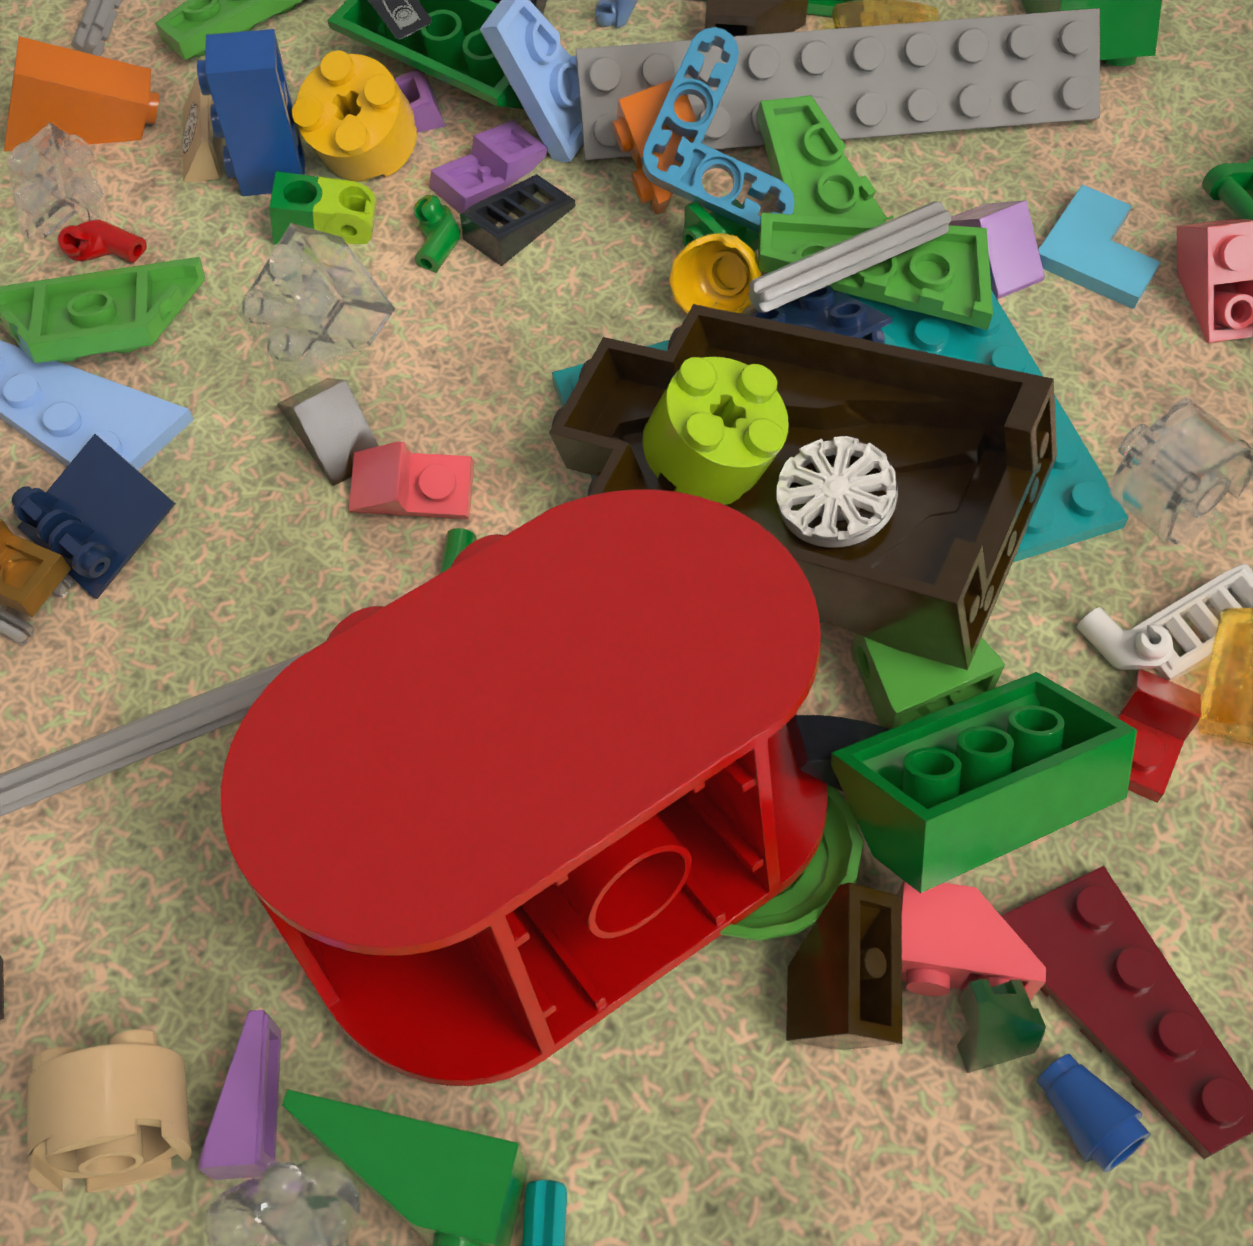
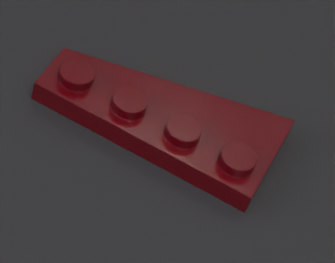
M1105 866L1097 868L1001 915L1046 967V982L1040 988L1041 992L1046 997L1050 996L1081 1028L1079 1031L1100 1052L1104 1051L1132 1080L1131 1084L1203 1159L1253 1133L1252 1088Z

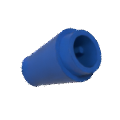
M1066 1054L1057 1059L1037 1079V1083L1046 1092L1047 1099L1084 1161L1094 1160L1104 1173L1113 1170L1123 1163L1149 1138L1150 1132L1139 1121L1143 1113L1085 1066L1079 1064L1071 1054Z

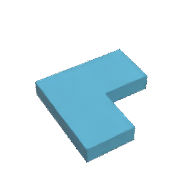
M1083 184L1038 249L1044 270L1132 309L1136 307L1161 262L1112 241L1127 219L1132 205Z

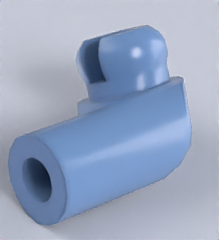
M599 0L595 8L596 23L600 27L615 26V28L625 26L638 0Z

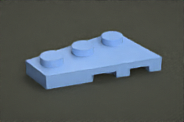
M501 0L481 26L480 31L542 142L547 147L551 158L560 162H571L583 144L576 56H571L560 45L559 32L530 0Z

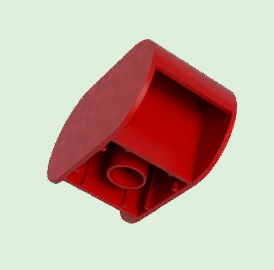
M623 490L582 497L553 507L507 535L493 534L474 541L461 551L449 569L385 607H366L344 618L332 630L326 642L294 660L266 686L240 723L224 764L220 798L223 830L229 849L240 871L334 1019L357 1046L388 1068L427 1083L446 1086H475L509 1079L528 1071L549 1058L722 935L720 931L730 924L736 925L780 894L802 874L816 854L822 840L828 808L827 783L799 769L786 725L797 715V711L807 698L815 681L820 661V619L810 584L799 564L776 537L756 521L737 510L703 497L673 491Z

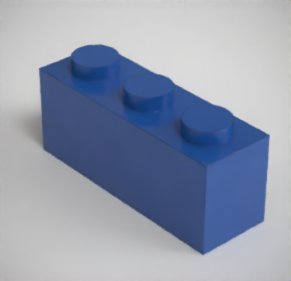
M267 29L206 35V55L204 60H197V75L203 96L212 95L214 104L210 106V113L215 137L225 138L226 145L223 146V157L227 176L229 179L237 178L242 196L272 194L276 171L305 175V151L300 131L292 117L293 103L275 30Z

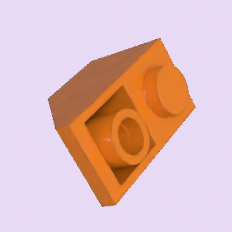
M674 79L619 99L618 119L611 122L621 152L630 151L637 167V171L631 172V177L638 198L642 204L650 201L655 215L666 211L673 193L649 181L643 172L641 161L646 141ZM682 95L674 103L675 113L685 122H697L688 95ZM664 125L662 128L663 130H671L667 125ZM674 131L663 154L653 152V155L659 159L657 168L664 172H667L671 165L679 167L682 165L675 160V156L683 136L676 134ZM685 137L691 143L695 140L693 137Z

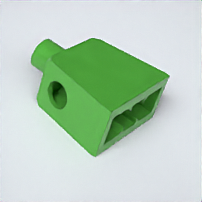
M856 633L854 634L851 646V653L879 724L888 729H893L994 689L1005 667L1000 656L982 637L968 670L893 649Z

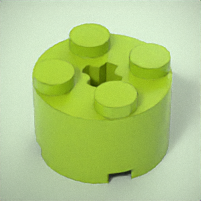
M691 357L685 360L668 384L643 432L644 455L650 469L657 478L662 473L676 486L673 492L703 497L723 505L731 504L741 498L744 493L757 483L779 453L787 438L789 426L787 410L780 394L776 390L777 380L774 374L763 365H746L724 357Z

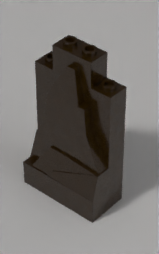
M696 304L692 305L681 327L679 326L673 331L669 340L668 351L606 337L602 338L592 358L587 360L582 366L579 381L567 402L556 412L552 428L549 432L567 469L594 476L588 489V496L623 490H675L676 486L662 473L657 478L650 469L643 450V432L668 384L685 360L691 357H724L746 365H763L776 377V390L780 394L787 410L789 423L787 438L783 447L757 483L744 493L741 498L725 506L737 510L756 521L774 535L790 552L810 584L820 620L893 649L968 670L1057 458L1053 378ZM848 436L859 439V442L864 444L870 442L886 454L887 460L894 468L898 487L897 504L893 515L886 525L865 541L835 548L817 546L793 534L780 515L776 497L779 475L785 462L791 456L794 458L800 453L799 449L819 439H823L824 442L834 440V437ZM836 455L826 456L831 467L834 466ZM852 455L850 458L849 467L853 463H855L860 457ZM809 463L807 466L804 467L811 471L817 472L813 463ZM873 468L866 475L880 473L878 468ZM793 482L791 483L790 488L801 487L804 485ZM883 490L868 492L878 497L887 494ZM807 503L793 505L791 510L798 511ZM862 508L858 511L861 517L868 519L874 515V513ZM820 515L808 524V527L815 529L816 526L821 524L822 517ZM846 520L837 521L836 528L838 531H848Z

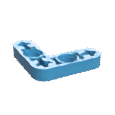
M716 27L706 28L697 33L691 41L646 141L641 161L643 172L647 179L656 186L691 202L697 201L702 207L755 232H759L761 216L758 214L760 205L745 198L741 209L733 206L742 190L744 180L752 183L747 194L756 199L763 200L767 193L775 195L777 197L775 206L782 210L781 214H792L795 204L793 193L788 185L780 179L702 144L734 73L739 56L737 42L730 33ZM713 45L722 49L720 59L727 64L717 62L706 85L702 81L697 80L705 57L699 50L708 53ZM689 74L693 79L685 78V76ZM710 87H717V90L713 91ZM682 95H696L704 103L706 112L697 122H685L675 113L674 103ZM664 125H667L671 130H663L662 128ZM674 131L676 134L683 136L675 156V160L682 165L680 167L671 165L667 172H664L657 168L659 159L653 155V152L663 154ZM685 137H693L695 140L691 143ZM720 168L729 173L733 181V188L729 194L723 197H715L705 191L702 185V176L708 170Z

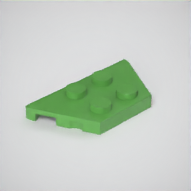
M200 257L0 286V325L34 363L55 360L70 362L87 355L113 351L116 353H129L140 347L152 346L205 281Z

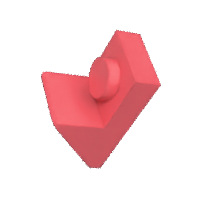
M399 441L354 452L349 512L469 519L474 461L471 456L411 453L405 442Z

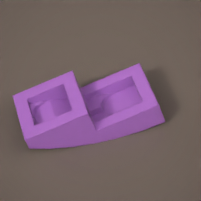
M509 121L474 135L471 154L432 169L429 188L461 214L472 205L501 192L531 172L546 157L547 147L515 121Z

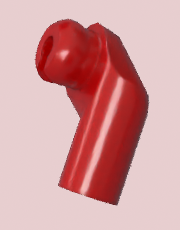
M99 219L87 221L77 226H66L60 231L57 238L58 246L64 254L72 260L82 262L113 254L131 263H135L147 249L144 238Z

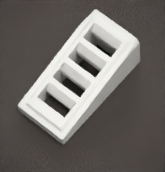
M1243 563L1217 576L1132 628L1142 629L1147 628V625L1153 624L1162 626L1165 629L1167 628L1186 652V654L1179 657L1173 649L1169 660L1155 668L1162 678L1173 681L1253 640V570L1247 564ZM1213 606L1229 628L1225 629L1208 607ZM1189 618L1207 641L1202 643L1184 619Z

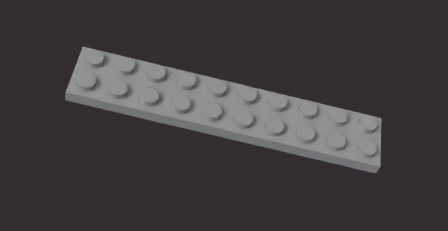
M1100 8L735 36L734 39L737 42L739 51L737 64L702 144L715 150L765 146L756 116L760 101L812 95L841 140L1099 119ZM692 40L576 49L585 160L632 157L630 151L621 152L611 122L618 119V100L674 79ZM713 45L708 53L699 50L705 57L697 80L702 81L706 85L714 65L717 62L727 64L720 59L722 49ZM689 74L685 76V78L693 79ZM710 87L713 91L717 90V87ZM687 94L698 121L706 112L705 105L696 95Z

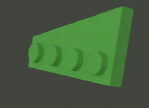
M761 213L758 268L761 272H772L887 221ZM949 225V231L946 234L834 282L830 286L835 291L988 330L993 316L987 228Z

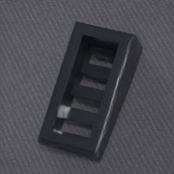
M536 174L472 205L461 213L460 221L463 240L500 266H503L576 206L575 199ZM538 191L550 199L551 202L544 204L532 195ZM526 203L534 210L530 212L522 207L521 204ZM513 213L519 218L513 219L509 214ZM497 223H500V224H502L503 226L498 227V226H496V224H497Z

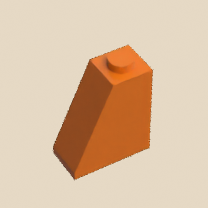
M19 36L4 152L142 140L145 123L155 125L159 105V93L150 91L151 69Z

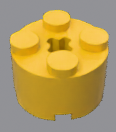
M340 50L326 54L321 64L312 70L303 81L297 94L296 102L292 107V117L305 141L328 169L344 179L368 181L367 179L382 174L384 177H387L397 172L406 163L416 144L417 127L415 126L414 114L409 101L388 69L377 60L368 56L347 54Z

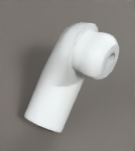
M1101 607L1087 614L1077 626L1078 631L1113 667L1119 670L1155 669L1166 663L1173 653L1172 636L1164 627L1153 624L1147 625V628L1122 630Z

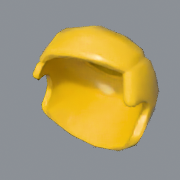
M725 233L705 235L690 242L672 262L669 284L675 303L686 314H688L693 304L742 314L752 304L748 296L750 291L749 283L753 279L762 276V272L758 268L759 262L755 251L737 236Z

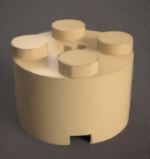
M134 1029L118 1033L110 1039L109 1045L81 1050L57 1047L36 1054L32 1059V1074L27 1080L29 1181L44 1190L63 1192L62 1178H85L86 1193L104 1192L161 1178L171 1173V1158L177 1154L186 1162L191 1156L192 1151L184 1059L175 1051L158 1046L157 1034L144 1029Z

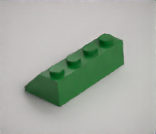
M346 0L327 20L330 29L497 107L524 109L480 31L481 26L498 5L490 0H418L432 19V22L428 26L402 39L395 38L378 12L367 0Z
M1034 672L832 752L831 766L872 856L919 893H923L1126 799L1137 729L1040 673Z

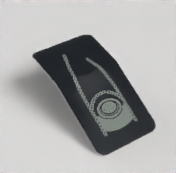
M367 0L397 39H402L428 26L432 22V19L418 0Z

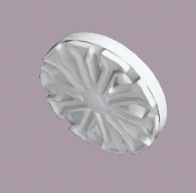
M848 436L834 437V440L824 442L823 439H819L799 449L800 453L794 458L791 456L785 462L779 475L776 490L779 512L789 530L808 543L834 548L854 545L865 541L879 532L893 515L898 498L895 470L887 460L886 454L870 442L864 444L859 442V439ZM836 455L833 467L829 464L826 456ZM852 455L860 457L855 463H853L849 467V462ZM809 463H813L817 472L811 471L804 467L807 466ZM873 468H878L880 473L866 475ZM793 482L804 485L801 487L790 488V485ZM880 490L887 492L886 495L880 497L868 493ZM807 503L798 511L791 510L793 505ZM862 508L874 513V515L868 519L861 517L858 511ZM820 515L822 517L821 524L816 526L815 529L808 527V524ZM846 520L848 531H838L836 528L837 521Z

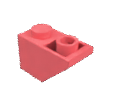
M1227 219L1177 226V275L1206 341L1211 343L1253 337V220Z
M904 880L902 881L897 895L901 896L902 980L906 981L907 990L925 996H944L950 993V988L965 990L969 982L979 979H988L991 987L1010 980H1021L1028 998L1031 1000L1046 982V967L976 887L942 883L923 893H919Z

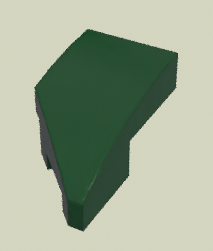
M988 979L969 982L958 999L969 1029L957 1044L967 1073L1034 1054L1041 1044L1046 1026L1039 1009L1032 1007L1022 981L1010 980L991 987Z

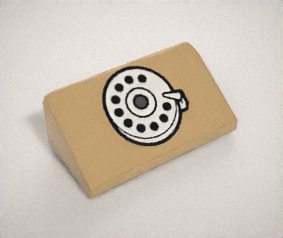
M198 75L183 108V182L214 180L223 177L222 138L215 137L211 122L210 106L214 102L212 95L203 96Z

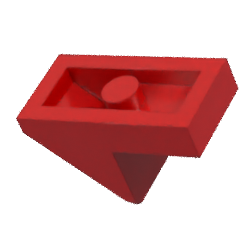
M1143 669L1137 670L1118 719L1137 729L1128 790L1158 803L1164 795L1183 743L1202 715L1201 694Z

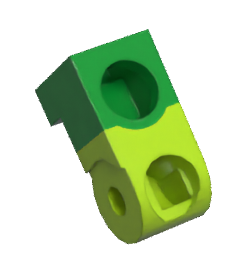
M276 171L269 205L273 245H295L296 238L321 241L332 240L337 244H367L373 234L377 204L376 196L370 188L362 183Z

